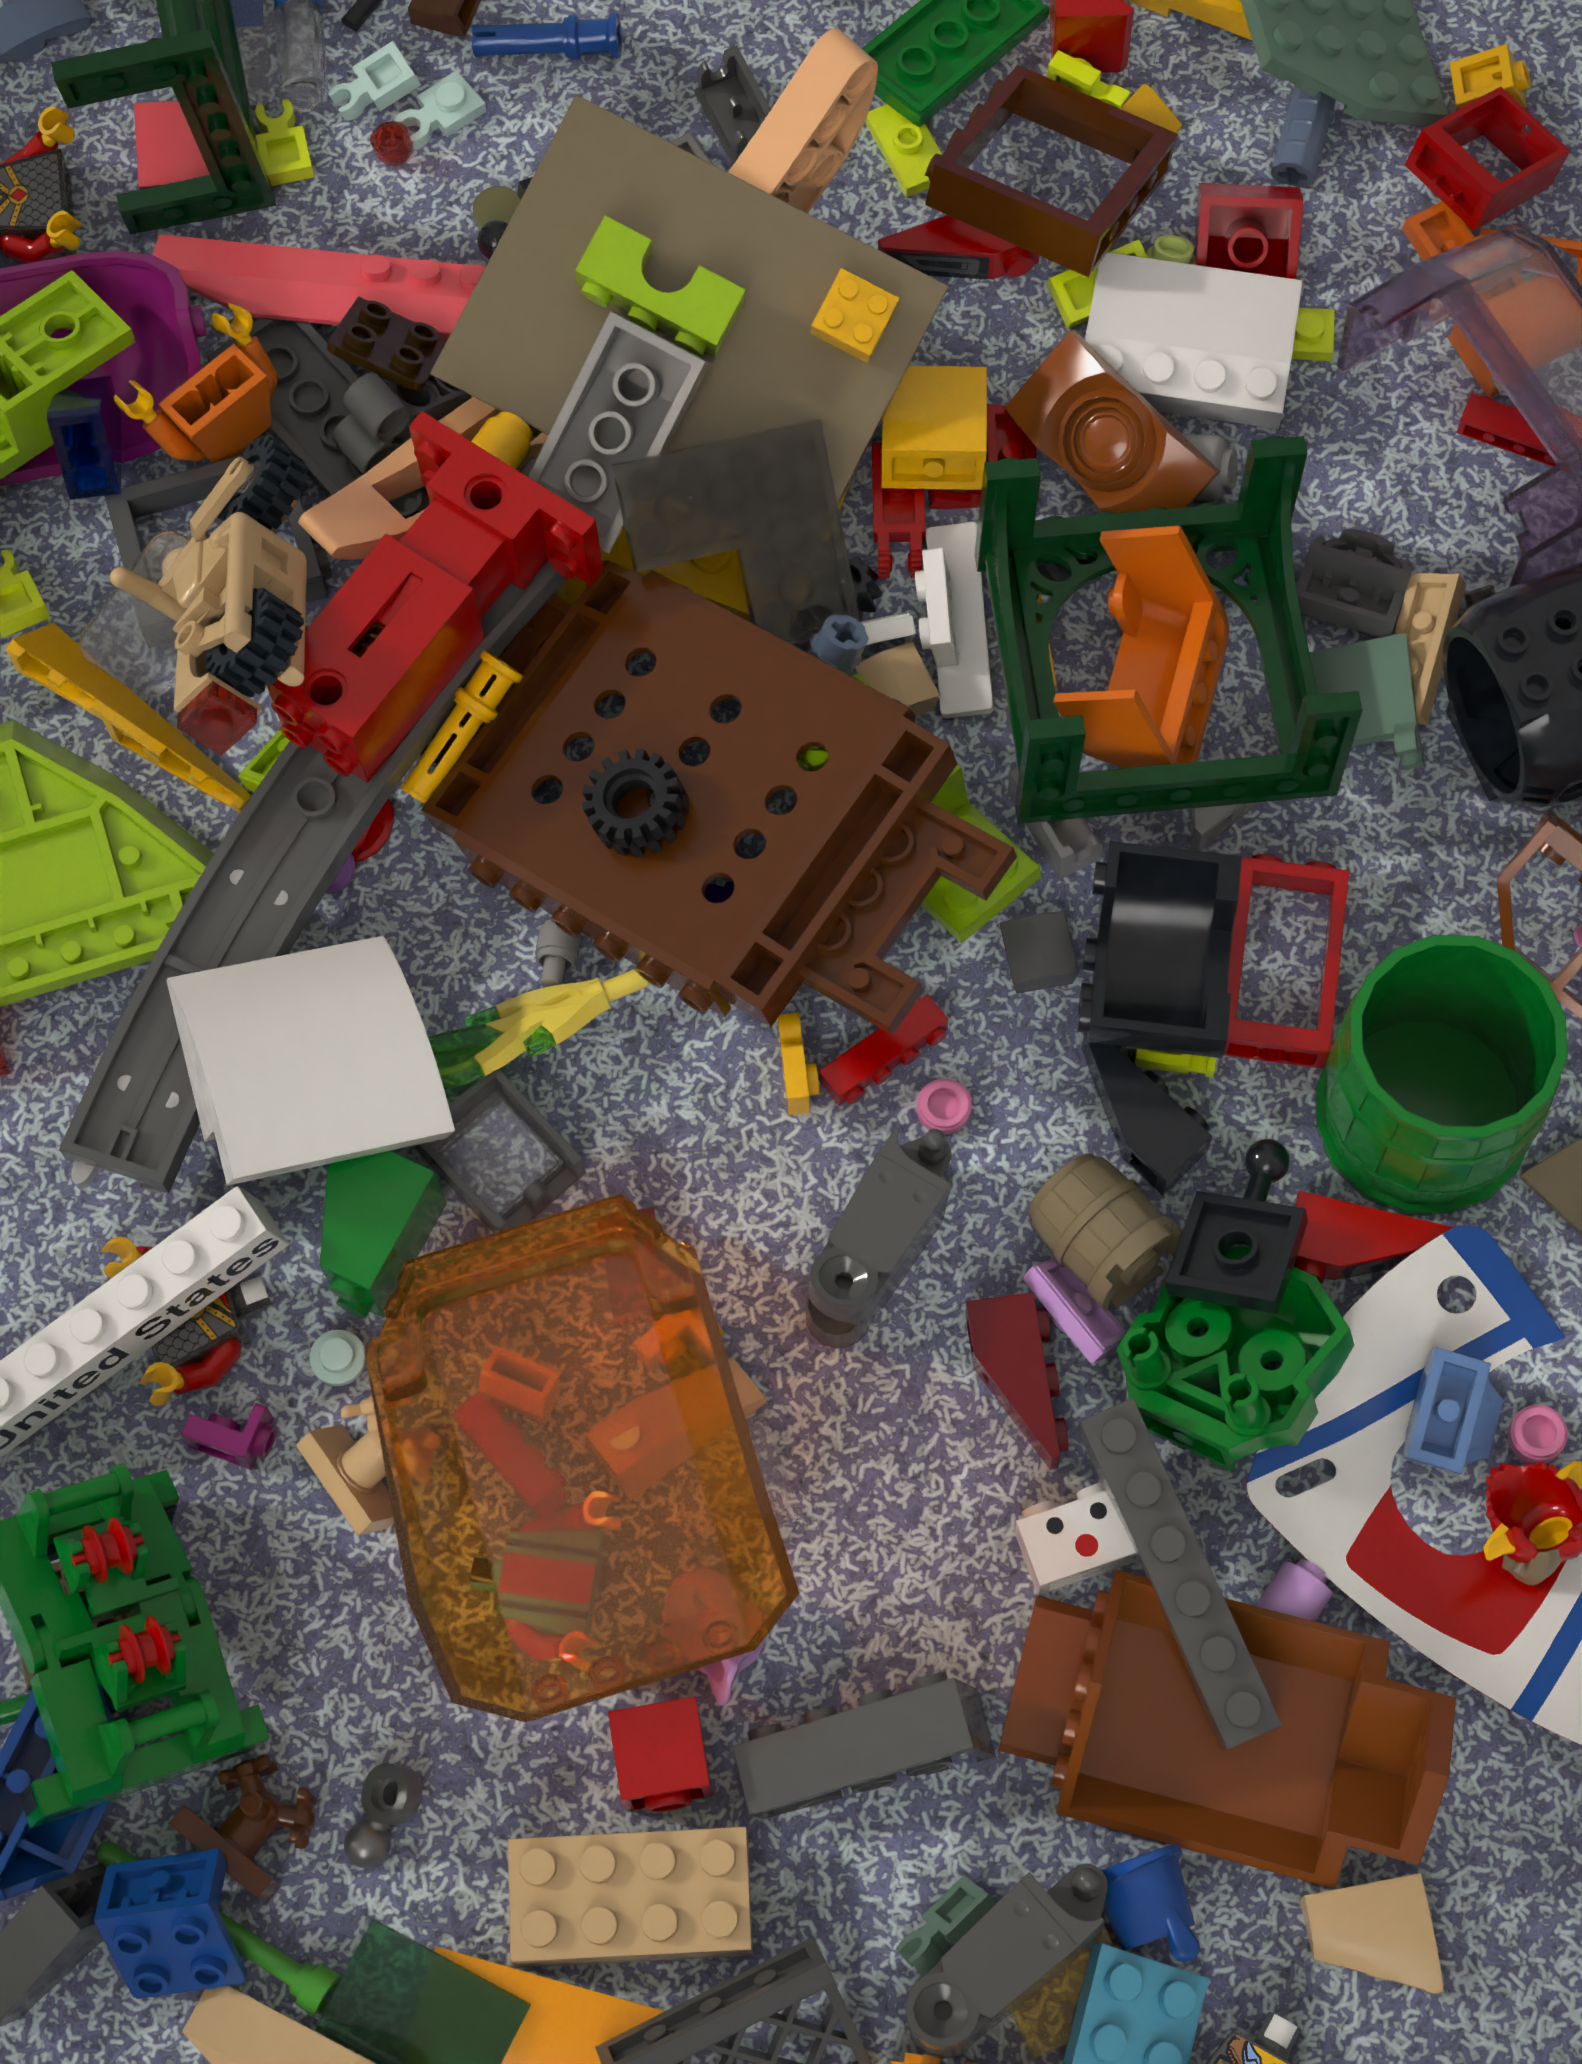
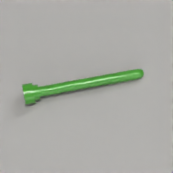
M110 1841L101 1843L96 1850L97 1860L106 1867L111 1864L140 1860ZM219 1911L238 1953L289 1985V1993L297 1998L295 2004L313 2017H320L330 2003L324 2000V1997L328 1991H331L334 1995L342 1984L343 1976L323 1963L318 1966L310 1962L302 1965Z

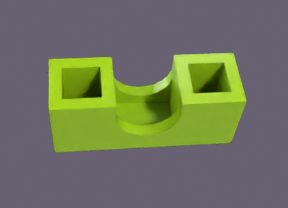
M604 215L575 270L576 285L582 287L580 293L599 306L607 308L612 303L629 312L627 315L629 320L652 332H655L658 327L675 336V344L699 357H702L705 352L716 358L745 304L746 289L700 265L691 281L679 291L666 293L652 288L643 276V270L652 255V240Z

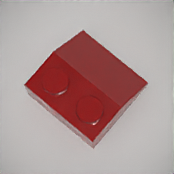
M1199 183L1195 224V264L1296 279L1303 211V197L1300 188Z

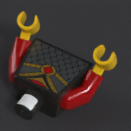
M50 106L41 113L38 121L40 131L34 135L24 148L0 164V254H5L6 257L23 264L53 259L57 255L77 254L80 239L76 236L75 230L81 228L82 222L74 217L71 174L62 150L57 149V142L63 145L72 143L75 133L72 127L65 124L70 119L69 114L55 106Z
M126 1237L112 1238L101 1249V1252L117 1254L121 1258L122 1263H108L103 1269L105 1275L113 1278L153 1247H136ZM261 1274L238 1282L151 1347L156 1363L148 1367L140 1380L141 1385H145L148 1382H156L162 1386L153 1392L149 1399L151 1404L154 1406L164 1405L173 1391L176 1394H186L211 1388L220 1383L240 1358L241 1347L250 1343L242 1316L272 1306L268 1289Z

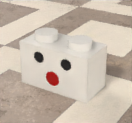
M1097 1483L1076 1493L1078 1500L1056 1507L1054 1500L1030 1506L1022 1511L1024 1518L1016 1520L1014 1532L1038 1596L1140 1561L1102 1483Z

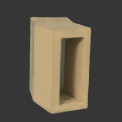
M913 641L884 650L861 661L855 667L857 674L870 686L886 696L905 704L914 712L916 717L936 708L940 694Z

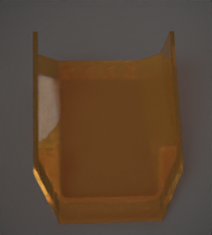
M618 1194L406 1260L397 1278L398 1287L389 1296L383 1309L386 1316L384 1325L378 1338L370 1339L365 1350V1358L407 1598L451 1702L526 1723L756 1650L799 1595V1589L695 1248L685 1241L681 1243L675 1241L663 1231L661 1223L650 1215L638 1212L634 1203L623 1195Z

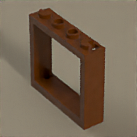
M1017 65L1004 81L1000 79L996 81L988 101L984 105L978 103L975 106L967 126L963 130L957 128L954 131L945 152L942 155L936 153L931 159L925 176L929 177L930 180L925 205L1089 277L1163 180L1171 162L1178 134ZM1013 113L1131 164L1088 221L973 171L968 167Z

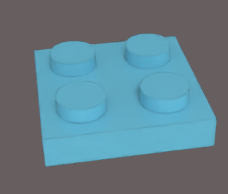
M1093 1943L1063 2063L1189 2064L1209 1978L1102 1943Z

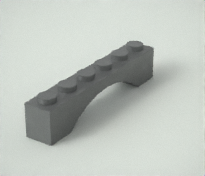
M1131 1398L1081 1420L1077 1427L1078 1433L1153 1587L1176 1640L1198 1699L1221 1750L1231 1749L1282 1726L1134 1399Z

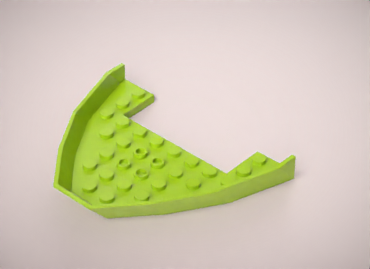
M15 720L0 724V1007L152 961L179 911L214 855V852L120 778Z

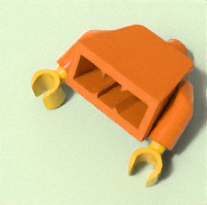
M228 303L234 315L231 324L224 316L215 312L212 314L211 320L213 327L217 331L234 338L238 345L236 346L233 343L158 404L161 410L155 411L153 409L154 401L151 394L133 380L128 382L138 390V397L134 403L126 405L116 394L114 395L116 405L132 419H142L144 421L142 428L174 459L199 462L206 458L210 463L243 455L245 448L264 433L272 423L270 404L278 382L277 372L259 339L256 336L251 337L249 334L253 326L252 315L249 311L232 303Z

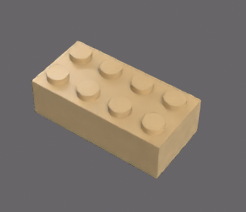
M746 1827L508 1839L510 1962L516 1968L753 1956L749 1840Z

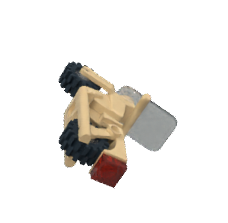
M266 436L265 439L262 437L256 439L255 445L249 444L245 448V455L243 457L238 455L233 460L225 474L190 519L191 533H178L176 531L157 533L149 541L129 570L125 567H116L111 571L110 581L115 586V589L83 630L79 638V648L83 657L89 663L143 696L158 697L163 695L175 683L174 710L178 712L177 729L221 756L257 724V715L262 712V706L248 697H254L255 693L260 695L265 691L266 683L272 686L277 679L292 687L299 686L304 681L307 560L301 550L275 534V532L295 508L297 500H299L302 494L298 489L305 485L307 480L304 474L308 471V467L303 459L269 436ZM217 517L223 521L211 534L206 532Z

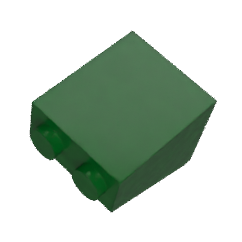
M392 1151L328 1164L320 1267L329 1282L328 1289L339 1297L336 1302L339 1307L363 1319H366L369 1312L382 1318L385 1317L447 1204L434 1171Z

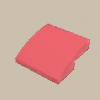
M179 102L134 103L139 190L210 175Z

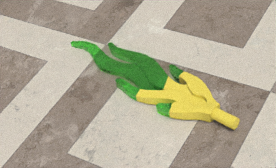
M632 969L601 983L598 978L583 982L536 989L464 1017L466 1028L428 1037L444 1090L465 1085L487 1076L505 1066L525 1051H527L528 1056L532 1057L558 1045L579 1031L596 1016L611 1009L610 1002L648 987V982L635 969Z

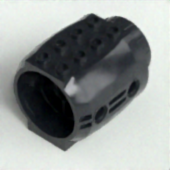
M1582 562L1522 582L1483 599L1469 607L1445 637L1443 645V671L1449 699L1446 713L1489 801L1500 798L1509 803L1543 808L1582 799Z

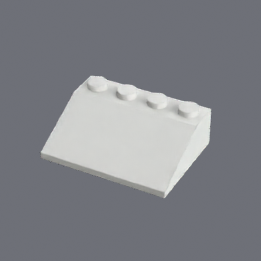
M1108 252L1098 266L1085 341L1159 412L1279 429L1285 403L1303 280Z

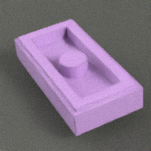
M1053 1257L1032 1266L1022 1276L1023 1281L1051 1314L1053 1323L1070 1337L1091 1365L1117 1353L1116 1349L1127 1333L1126 1330L1109 1310L1104 1311L1088 1295V1286L1080 1281L1067 1267H1062Z

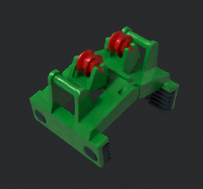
M124 1463L110 1467L108 1474L46 1493H43L39 1488L26 1493L25 1500L17 1515L0 1520V1607L27 1670L31 1675H35L30 1680V1684L58 1771L56 1774L33 1781L19 1794L30 1829L253 1751L269 1739L259 1704L242 1710L238 1708L204 1592L198 1580L194 1576L190 1577L193 1568L172 1527L171 1522L174 1519L173 1516L177 1509L176 1504L179 1502L180 1497L167 1470L132 1480L130 1472ZM60 1559L71 1594L65 1596L51 1561ZM81 1591L85 1592L87 1601L89 1603V1607L87 1609L79 1594V1592ZM128 1612L131 1616L129 1618L116 1621L98 1628H95L93 1625L94 1623L109 1618H113ZM95 1675L110 1696L116 1712L168 1695L170 1696L173 1708L129 1723L125 1718L108 1721ZM181 1731L179 1735L135 1749V1746Z

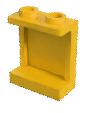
M909 366L883 416L881 488L981 490L987 454V367Z

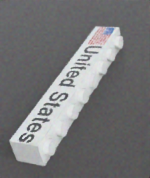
M239 1186L234 1187L0 1360V1458L290 1245L262 1201Z

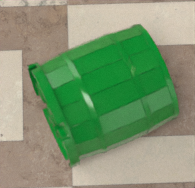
M1432 935L1399 947L1390 953L1365 977L1361 989L1351 999L1336 1034L1328 1060L1315 1088L1316 1128L1323 1141V1148L1332 1168L1364 1199L1403 1215L1430 1216L1431 1213L1450 1214L1460 1209L1466 1210L1485 1203L1492 1198L1520 1169L1526 1152L1537 1136L1541 1125L1545 1122L1561 1081V1073L1568 1058L1566 1017L1548 980L1518 952L1479 936Z

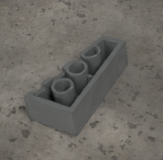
M946 1672L934 1673L914 1680L912 1682L914 1690L893 1696L890 1689L879 1690L857 1698L859 1705L857 1708L840 1713L837 1712L835 1706L820 1708L802 1715L804 1724L783 1730L781 1723H776L749 1731L747 1733L749 1741L732 1746L749 1815L766 1819L841 1799V1789L850 1786L852 1793L886 1787L896 1782V1772L906 1770L907 1776L922 1774L927 1776L946 1771L953 1764L951 1757L963 1753L976 1756L977 1762L996 1757L978 1689L956 1678L948 1679Z

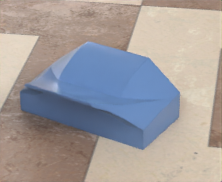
M1438 1347L1431 1350L1420 1378L1408 1423L1403 1459L1455 1474H1462L1466 1465L1489 1458L1504 1401L1489 1379L1491 1363Z

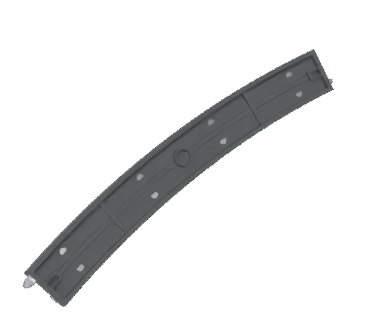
M531 458L519 472L528 477L536 460ZM548 560L524 590L510 583L482 617L481 624L485 637L484 640L368 783L353 773L349 777L337 773L324 761V754L312 746L308 745L303 749L289 741L237 817L179 911L135 990L85 1090L59 1148V1151L67 1161L74 1162L71 1177L78 1189H86L94 1181L102 1168L135 1179L141 1188L159 1194L161 1192L170 1193L200 1125L169 994L167 978L289 954L319 902L367 828L457 704L453 701L454 694L459 687L464 688L481 664L482 660L479 655L483 649L498 657L537 611L568 579L558 573Z

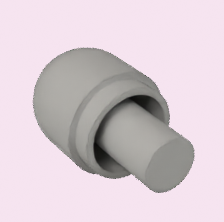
M550 918L542 924L539 930L535 950L536 961L543 968L540 982L543 987L562 984L564 971H570L578 960L581 943V933L577 938H574L559 929Z

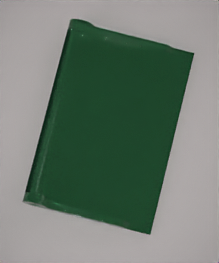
M373 1918L315 2030L377 2064H502L531 2004Z

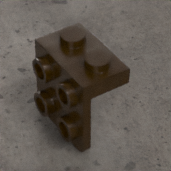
M358 296L331 335L327 350L335 356L410 390L421 391L431 377L430 373L449 337L438 333L431 325L414 322L392 312L386 305L380 302L368 301Z

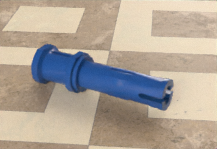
M610 13L608 18L579 19L577 14H572L565 17L562 23L472 25V34L476 36L472 37V49L475 57L565 53L566 58H571V60H579L581 55L610 54L613 59L621 58L622 29L618 13Z

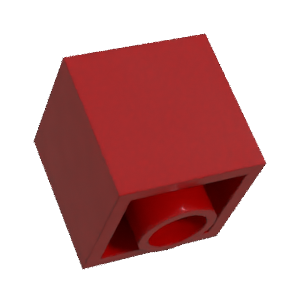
M695 1696L608 1711L620 1797L626 1812L644 1808L647 1813L672 1811L692 1805V1800L713 1796L700 1713Z

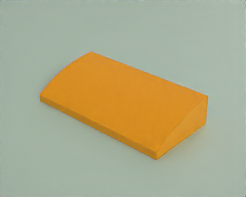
M435 1946L417 2009L405 2064H601L596 2046L665 2011Z

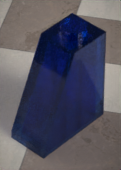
M111 376L76 381L60 393L54 395L48 408L47 421L69 500L121 494V413L114 401L116 393Z

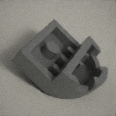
M1345 529L1339 538L1327 541L1320 535L1309 547L1307 558L1296 586L1301 614L1314 620H1323L1353 629L1367 636L1379 638L1392 635L1409 584L1411 565L1409 561L1401 563L1393 555L1394 544L1371 532Z

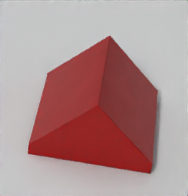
M1051 0L1049 15L1051 60L1059 50L1073 58L1086 60L1093 68L1101 71V73L1122 72L1128 65L1134 9L1123 0Z

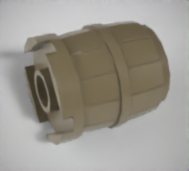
M1090 1153L1076 1157L1058 1170L1038 1191L1028 1209V1215L1032 1219L1031 1227L1051 1250L1054 1259L1062 1267H1067L1080 1281L1088 1286V1295L1104 1311H1108L1110 1302L1116 1308L1124 1305L1162 1273L1163 1270L1157 1264L1166 1250L1174 1257L1183 1231L1169 1216H1163L1158 1212L1153 1204L1143 1195L1142 1188L1135 1181L1129 1180L1104 1157H1095Z

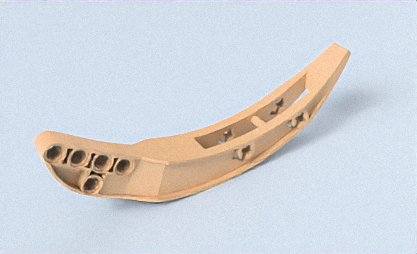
M833 28L827 31L814 44L728 173L808 214L840 169L860 134L873 100L877 81V62L840 29ZM472 397L440 419L439 422L472 441L485 422L491 417H497L501 411ZM541 433L530 442L531 450L517 471L531 458L537 460L548 435ZM412 438L403 443L368 472L310 508L299 518L298 524L333 558L344 560L365 559L385 534L400 541L424 512L423 510L405 519L389 503L391 500L424 487L420 479L421 474L417 458L414 454Z

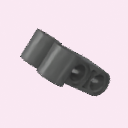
M376 373L365 374L358 378L346 391L343 397V405L351 414L347 415L335 428L332 440L359 471L365 474L411 438L409 425L421 411L439 421L471 399L472 396L432 375L421 391H413L393 381L386 383Z

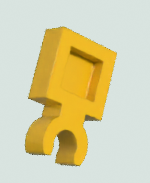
M799 1013L781 1014L778 1017V1030L788 1115L810 1113L809 1096L820 1095L816 1062L805 1063Z

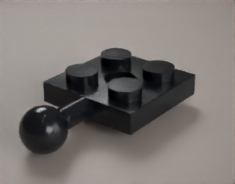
M1262 1139L1253 1143L1247 1150L1245 1166L1250 1179L1243 1198L1196 1191L1165 1280L1168 1295L1278 1314L1308 1223L1306 1208L1266 1202L1271 1184L1282 1179L1290 1165L1288 1151L1280 1142L1273 1139ZM1236 1244H1244L1251 1248V1251L1240 1259H1228L1222 1255L1225 1250Z

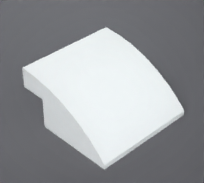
M384 936L167 978L166 981L204 1142L216 1140L227 1186L446 1139L455 1131L445 1090L423 1021L403 972Z

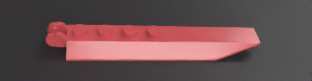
M159 234L152 255L177 267L187 289L230 309L228 303L237 305L249 311L252 317L338 326L359 296L368 301L380 302L386 305L392 312L411 321L431 325L438 333L449 337L485 269V266L478 264L465 265L435 262L427 259L415 260L385 257L377 254L364 255Z

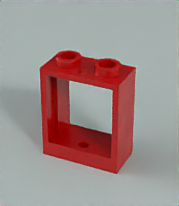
M1500 86L1422 129L1405 166L1475 231L1551 186L1570 150ZM1526 125L1530 127L1531 133L1527 131ZM1484 135L1521 172L1500 183L1462 146Z

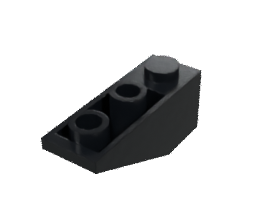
M1084 1033L1082 1052L1122 1159L1163 1196L1208 1152L1212 1140V1135L1208 1132L1210 1130L1209 1125L1193 1108L1186 1106L1183 1109L1168 1095L1169 1089L1157 1074L1148 1069L1144 1072L1128 1058L1130 1055L1126 1047L1088 1043L1087 1033Z

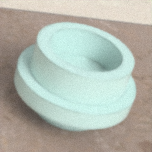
M332 1330L324 1333L314 1342L309 1360L310 1366L319 1380L331 1386H343L353 1382L361 1375L365 1368L367 1357L364 1345L355 1334L346 1330Z

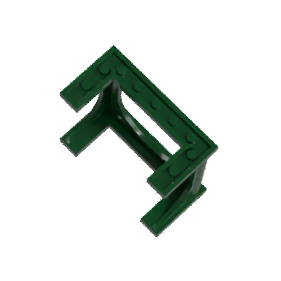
M156 0L163 38L51 62L54 81L68 109L171 86L210 175L117 195L119 213L130 234L276 206L274 190L259 155L231 0Z
M1270 436L1262 440H1251L1237 503L1220 505L1204 503L1196 507L1173 509L1154 507L1146 511L1114 513L1104 511L1089 516L1065 518L1062 516H1049L1041 520H1035L1041 479L1038 458L1021 460L1005 458L997 462L984 463L974 555L977 572L986 571L1019 771L1015 799L1018 824L1335 796L1338 794L1363 709L1359 691L1319 695L1317 691L1297 595L1292 550L1291 520L1308 454L1304 436L1286 438ZM1181 526L1210 583L1226 593L1239 606L1252 626L1259 647L1280 755L1079 772L1086 735L1083 716L1059 717L1058 709L1053 703L1055 688L1048 644L1050 630L1055 617L1065 602L1078 589L1099 576L1116 571L1099 540L1102 531ZM1237 551L1238 557L1227 567L1215 568L1207 562L1206 557L1209 552ZM1088 561H1095L1094 563H1091V564H1080V563H1088ZM1043 563L1063 565L1068 570L1070 578L1062 582L1052 581L1045 578L1038 571L1037 567H1042ZM1246 569H1249L1250 573H1245L1244 581L1249 586L1238 585L1234 582V579L1240 577ZM1039 592L1052 597L1046 603H1037ZM1037 619L1041 620L1040 624H1037Z

